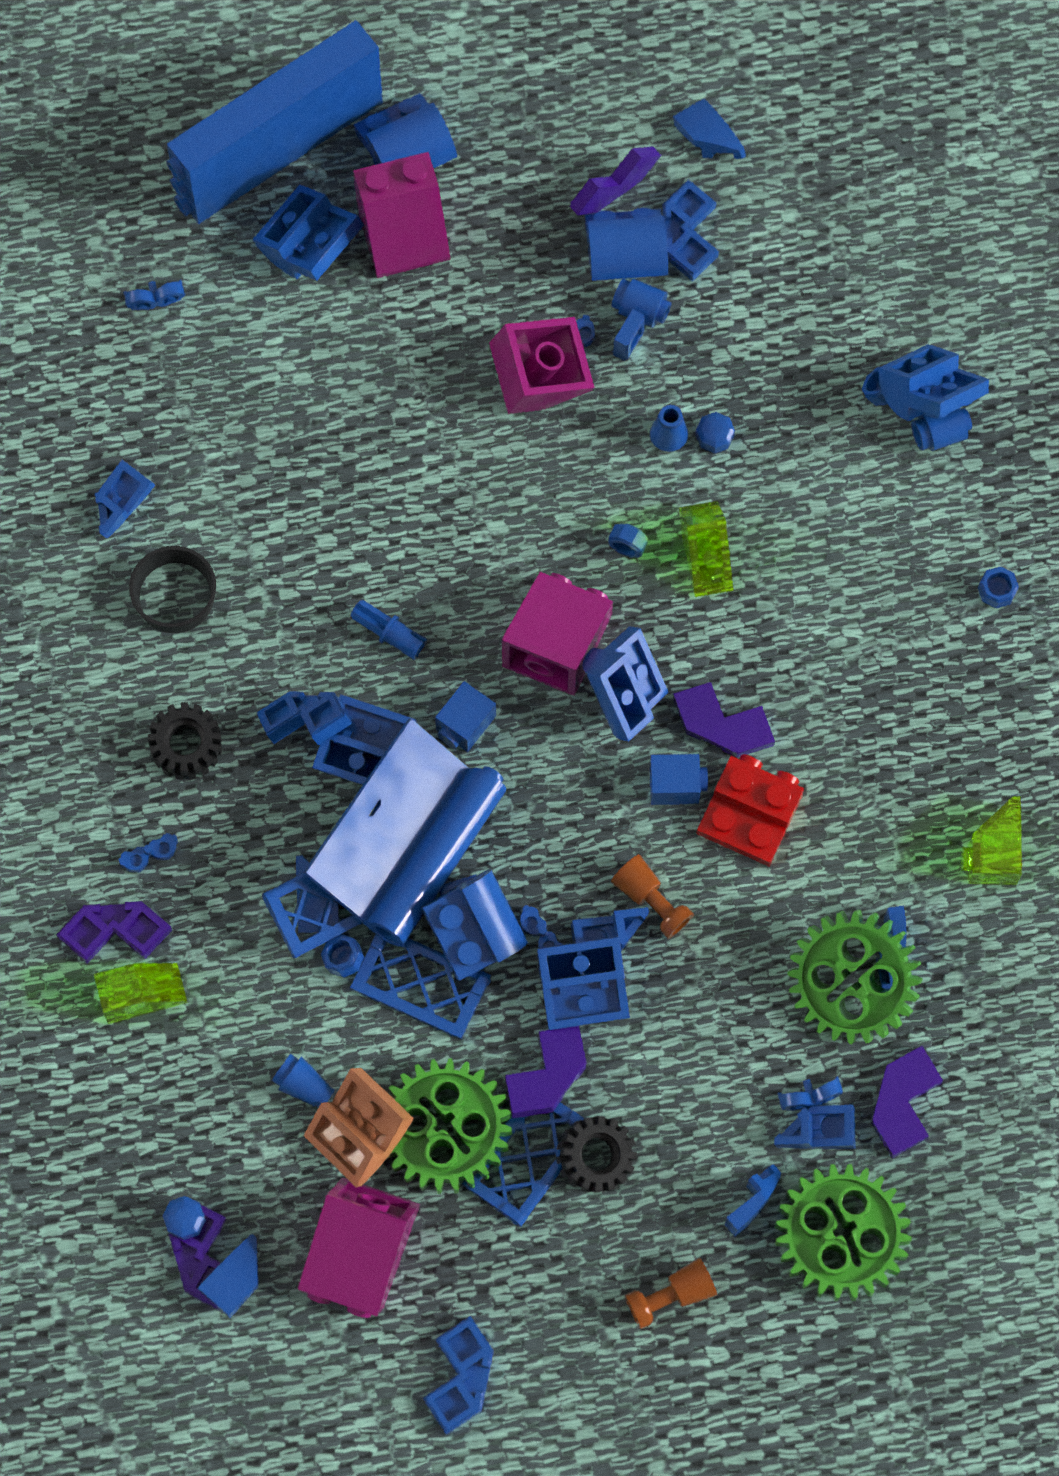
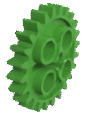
M857 909L853 912L851 921H849L843 910L837 913L836 924L829 916H825L821 919L823 931L817 926L812 925L807 929L812 940L802 937L796 942L804 950V953L795 952L790 956V959L799 964V967L789 970L787 975L797 978L799 983L792 986L789 992L801 993L802 999L794 1005L795 1008L807 1006L810 1011L804 1021L809 1022L817 1018L820 1021L817 1028V1033L819 1034L828 1027L832 1028L833 1041H836L843 1032L847 1034L849 1044H853L856 1041L858 1033H861L865 1043H870L873 1040V1030L881 1038L886 1037L889 1034L886 1023L898 1029L902 1022L897 1013L907 1017L911 1015L913 1010L905 1002L917 1001L920 997L918 993L910 988L911 986L919 985L923 980L921 977L911 975V971L919 967L921 961L909 960L907 956L916 947L914 945L902 947L900 942L906 933L902 931L893 936L890 933L893 924L892 920L887 921L881 927L878 926V913L874 912L867 921H863L862 912L860 909ZM849 938L859 939L863 943L865 954L862 958L853 957L848 952L847 942ZM876 952L882 954V958L859 978V981L847 988L833 1002L828 1000V995L850 977L851 972L862 966ZM819 965H827L834 971L835 981L833 984L828 985L820 981L817 974ZM876 969H884L891 974L893 979L891 988L885 989L877 985L874 978ZM847 996L857 997L861 1001L863 1006L861 1015H853L847 1011L845 1007V998Z
M452 1058L448 1059L445 1069H439L436 1060L432 1059L430 1071L426 1073L419 1064H416L415 1072L417 1077L411 1079L408 1075L402 1073L400 1076L404 1087L400 1089L390 1085L389 1091L395 1098L394 1100L411 1116H422L427 1120V1124L419 1132H410L408 1130L405 1132L399 1143L387 1157L397 1156L392 1164V1170L397 1172L406 1167L405 1182L410 1183L418 1176L420 1178V1190L422 1191L428 1187L430 1182H435L437 1194H441L445 1183H450L456 1194L459 1193V1181L463 1180L471 1188H475L474 1175L478 1173L485 1179L490 1178L486 1165L489 1163L500 1167L501 1160L495 1152H508L509 1150L508 1144L501 1140L500 1137L512 1135V1127L501 1124L512 1118L511 1111L498 1109L507 1102L505 1094L492 1095L498 1087L497 1082L493 1080L484 1085L485 1071L483 1069H480L471 1076L469 1062H465L458 1071L454 1069ZM445 1089H451L456 1091L459 1097L454 1104L444 1106L437 1102V1095ZM422 1098H426L444 1122L448 1123L452 1120L453 1132L470 1149L468 1154H464L457 1147L455 1141L446 1130L442 1129L437 1132L436 1118L421 1105L420 1100ZM471 1120H479L486 1127L481 1135L470 1137L463 1132L464 1125ZM446 1146L453 1150V1157L446 1163L439 1164L431 1159L432 1152L438 1147Z
M831 1164L829 1167L828 1177H824L818 1169H814L812 1173L814 1183L811 1184L808 1180L801 1177L798 1185L802 1192L788 1190L786 1196L793 1206L781 1204L778 1211L788 1218L778 1220L775 1223L776 1229L786 1232V1235L776 1239V1246L788 1247V1250L781 1256L780 1261H794L795 1265L789 1275L794 1277L803 1273L806 1276L802 1284L803 1289L809 1287L813 1282L818 1284L817 1297H821L827 1288L832 1289L834 1301L837 1302L842 1291L846 1290L850 1299L856 1301L859 1288H862L870 1297L874 1294V1281L883 1288H886L889 1284L885 1272L895 1276L899 1274L900 1268L893 1260L905 1261L908 1257V1253L899 1248V1245L910 1244L912 1240L911 1236L901 1233V1230L910 1226L911 1219L898 1217V1214L905 1209L906 1204H893L891 1202L897 1191L896 1188L889 1189L886 1192L880 1189L884 1177L880 1176L873 1183L868 1181V1168H865L859 1177L854 1176L852 1164L847 1165L844 1175L838 1174L834 1164ZM849 1196L857 1197L862 1201L864 1211L856 1215L850 1214L844 1209L842 1200ZM826 1199L833 1201L837 1217L843 1229H852L848 1240L855 1255L861 1262V1265L858 1267L852 1262L845 1238L843 1236L835 1237L834 1235L838 1223L826 1205ZM812 1212L819 1213L826 1220V1227L819 1231L811 1230L805 1224L804 1216ZM866 1234L875 1235L881 1241L882 1249L875 1253L867 1252L860 1244V1237ZM830 1250L838 1252L843 1257L844 1266L839 1269L826 1267L822 1261V1254Z

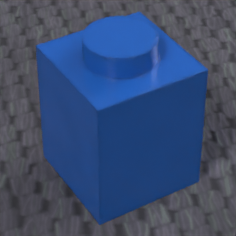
M464 681L435 717L436 730L438 731L437 736L449 747L456 749L459 746L468 752L496 717V703Z
M699 754L651 755V805L699 804L701 791H708L707 767H700Z

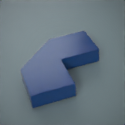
M688 179L663 203L662 216L664 215L668 261L693 282L718 257L719 251L694 231L716 208V202Z
M290 691L257 712L266 735L273 744L306 724L311 737L317 745H320L352 724L341 700L335 692H319L318 696L305 695L303 692Z
M471 1316L435 1339L457 1375L423 1397V1401L446 1435L482 1412L494 1351Z

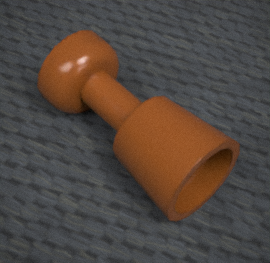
M640 854L630 859L611 880L613 885L636 904L641 905L646 901L663 919L660 923V931L667 939L676 935L694 916V913L685 905H679L674 908L658 891L661 881Z
M700 1257L668 1277L669 1286L646 1297L640 1291H632L624 1295L640 1330L652 1324L654 1319L652 1312L675 1301L681 1307H685L717 1296L712 1278Z

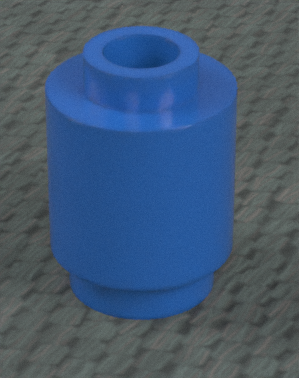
M622 279L614 294L611 307L619 310V315L628 317L632 309L644 314L646 326L654 328L657 322L662 324L665 322L671 308V302L666 300L668 293L636 279L631 281Z
M958 408L943 418H930L922 414L919 416V419L911 422V428L915 442L921 451L926 449L935 451L967 440L968 431L972 430V421L966 408Z

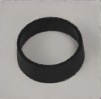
M182 546L161 547L145 555L135 566L129 582L130 598L137 612L150 626L167 633L186 632L200 625L209 615L216 593V578L209 562L198 552ZM181 563L194 567L206 578L211 594L207 605L198 615L181 623H162L148 617L143 612L140 604V591L143 582L155 569L166 564Z

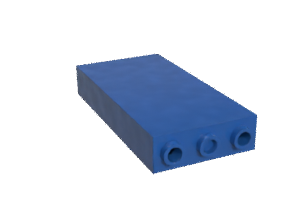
M357 20L167 143L169 160L166 163L173 174L170 183L176 192V196L173 198L184 216L191 214L198 224L202 223L383 103L379 47Z

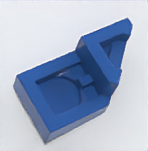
M123 460L120 461L98 492L95 493L101 525L99 526V533L107 539L124 523L155 486L153 482Z
M645 907L614 911L612 916L572 920L570 925L573 943L619 937L622 951L647 918L649 909Z
M853 1105L811 1106L808 1110L804 1107L797 1114L798 1117L782 1134L779 1133L774 1138V1145L779 1148L855 1149V1108Z
M774 1164L769 1166L760 1175L755 1174L748 1180L746 1187L754 1196L727 1216L724 1225L734 1237L748 1227L772 1196L781 1176V1172Z

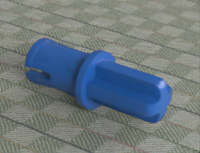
M360 600L352 610V619L380 636V643L387 642L412 660L416 659L427 642L426 637L421 636L398 621L399 617L397 615L391 618L364 600Z

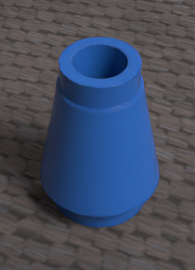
M664 406L650 428V439L660 450L676 451L683 447L688 439V429L682 412L677 406Z
M291 1053L272 1079L275 1084L280 1086L279 1091L319 1108L321 1103L328 1102L335 1092V1089L329 1086V1083L302 1056L298 1059Z

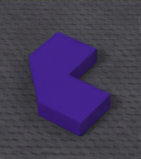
M653 146L632 148L610 176L589 178L571 201L569 207L577 216L599 212L640 183L661 157L660 153Z
M711 682L673 694L675 706L687 735L700 741L702 739L721 748L723 752L736 758L742 754L747 755L775 745V739L762 706L724 717Z
M142 901L102 906L101 904L83 905L56 936L88 964L114 935H117L143 959H146L172 931V927Z
M579 1026L539 1031L538 1039L544 1069L505 1075L512 1119L552 1113L574 1081H577L586 1069V1057Z
M923 1046L887 1064L871 1124L891 1158L900 1155L929 1137L909 1102L941 1085L943 1079Z
M201 1205L206 1221L199 1235L181 1240L169 1234L185 1293L222 1312L198 1290V1287L221 1264V1262L209 1257L207 1254L225 1224L226 1217Z

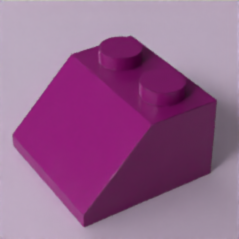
M575 317L505 324L489 342L508 414L547 409L588 393L595 388Z

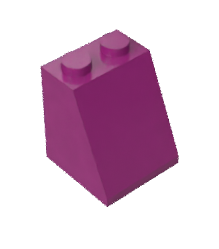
M429 152L353 170L357 212L364 224L362 229L377 278L451 260L439 185Z
M539 572L502 638V667L575 696L585 675L582 666L583 660L592 648L598 647L612 616L613 601L609 600L605 593L597 589L587 588L584 590L572 585V582L563 575L557 573L547 575Z
M342 1177L326 1195L298 1290L306 1292L307 1297L312 1301L322 1304H330L333 1301L347 1306L346 1310L353 1315L363 1318H369L371 1315L377 1317L385 1306L420 1203L364 1184L360 1187H355L348 1179Z

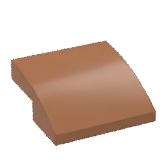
M351 1068L333 1101L320 1104L303 1136L355 1187H360L391 1154L414 1118L362 1068Z

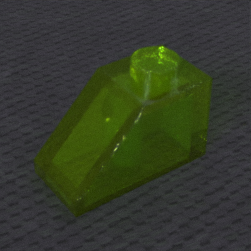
M718 501L679 507L683 545L694 596L699 597L734 591L726 518Z
M1012 796L972 834L968 847H962L961 870L968 871V884H1018L1022 875L1021 796Z
M133 963L94 974L103 1014L108 1024L188 1003L178 963Z

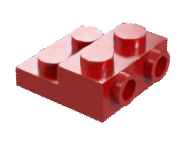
M742 754L739 759L730 756L696 834L770 867L802 799L804 788L798 786L799 779L788 772L778 771L774 775L762 770L763 764L752 756Z

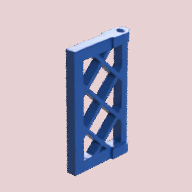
M303 873L262 893L263 901L273 917L292 958H297L362 923L352 914L331 926L327 925L333 902H338L328 894L308 888L312 880ZM298 889L301 892L294 913L284 910L279 898ZM307 893L327 899L320 922L300 916ZM298 920L319 927L317 933L300 942L295 932Z
M376 934L350 990L461 1040L487 986L491 982L492 975L479 970L468 976L475 983L471 991L459 995L451 975L454 972L443 953L408 938L402 948L408 951V954L385 962L382 951L387 941ZM422 956L444 966L445 970L422 978L415 957ZM380 958L381 963L376 965L378 959ZM411 959L418 980L394 988L387 967ZM384 969L391 990L385 992L368 984L367 981L371 973ZM447 976L455 997L431 1005L424 984ZM420 986L428 1007L420 1008L398 998L397 993ZM466 999L465 1004L463 1006L461 1001ZM456 1002L460 1009V1014L455 1023L434 1013V1010Z
M561 1102L552 1113H549L550 1120L525 1124L526 1116L510 1118L506 1125L512 1127V1135L500 1137V1139L508 1143L517 1131H522L526 1153L501 1157L500 1151L495 1152L501 1160L499 1167L500 1187L488 1188L480 1182L482 1176L478 1173L474 1175L475 1188H471L465 1180L462 1183V1186L506 1216L513 1224L520 1227L528 1219V1216L558 1177L560 1171L563 1170L561 1163L557 1164L556 1159L542 1179L534 1181L531 1158L555 1154L556 1157L560 1156V1150H557L558 1140L555 1125L569 1124L571 1126L576 1121L585 1119ZM551 1126L555 1148L530 1152L526 1130ZM527 1159L530 1182L505 1186L502 1163ZM488 1163L486 1165L487 1169L490 1168L491 1164ZM532 1188L531 1194L520 1209L508 1202L507 1191ZM503 1192V1198L497 1193Z

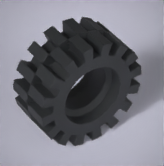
M181 702V708L175 709L174 704L167 706L168 712L164 714L160 711L156 715L158 721L156 723L152 721L149 727L151 734H148V743L155 764L158 768H162L164 774L170 776L172 773L179 780H183V776H189L190 780L197 779L196 774L199 772L204 776L209 772L208 767L210 765L215 767L218 762L217 756L222 753V738L217 721L213 720V716L208 710L203 712L202 707L194 704L193 708H189L188 702ZM183 728L193 729L201 737L197 750L188 755L178 754L170 747L172 735Z
M605 1116L589 1117L571 1124L572 1127L563 1132L561 1136L564 1138L557 1145V1150H560V1156L556 1157L557 1164L561 1163L563 1168L560 1173L563 1177L570 1179V1185L581 1188L580 1191L597 1193L615 1189L617 1185H621L627 1180V1174H631L634 1170V1166L631 1165L632 1160H637V1152L632 1151V1146L636 1145L634 1138L629 1139L627 1136L629 1130L625 1126L620 1127L618 1125L619 1121L613 1118L606 1119ZM592 1138H599L605 1141L611 1151L610 1162L601 1171H594L588 1168L582 1159L583 1146Z

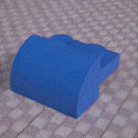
M421 93L353 124L357 137L372 156L374 165L429 152L433 168H436L458 157L451 134L434 103L428 104Z
M299 185L253 238V241L275 266L291 277L298 280L301 275L317 281L364 224L358 215L332 205L325 194Z
M638 208L627 212L605 210L585 215V231L592 281L669 275L664 215H661L660 209Z
M930 344L879 367V383L884 399L889 407L906 421H910L922 414L930 418H943L948 413L962 406L970 405L972 401L989 393V379L958 369L959 354Z
M629 626L605 649L592 648L583 660L584 672L613 735L620 740L629 742L654 719L651 709L669 693L641 628Z
M340 694L339 699L352 724L320 744L312 768L363 785L401 728L411 717Z
M492 869L478 874L454 887V890L421 906L452 971L459 981L494 962L499 963L521 950L528 943Z
M619 937L537 949L539 976L548 1030L630 1018Z

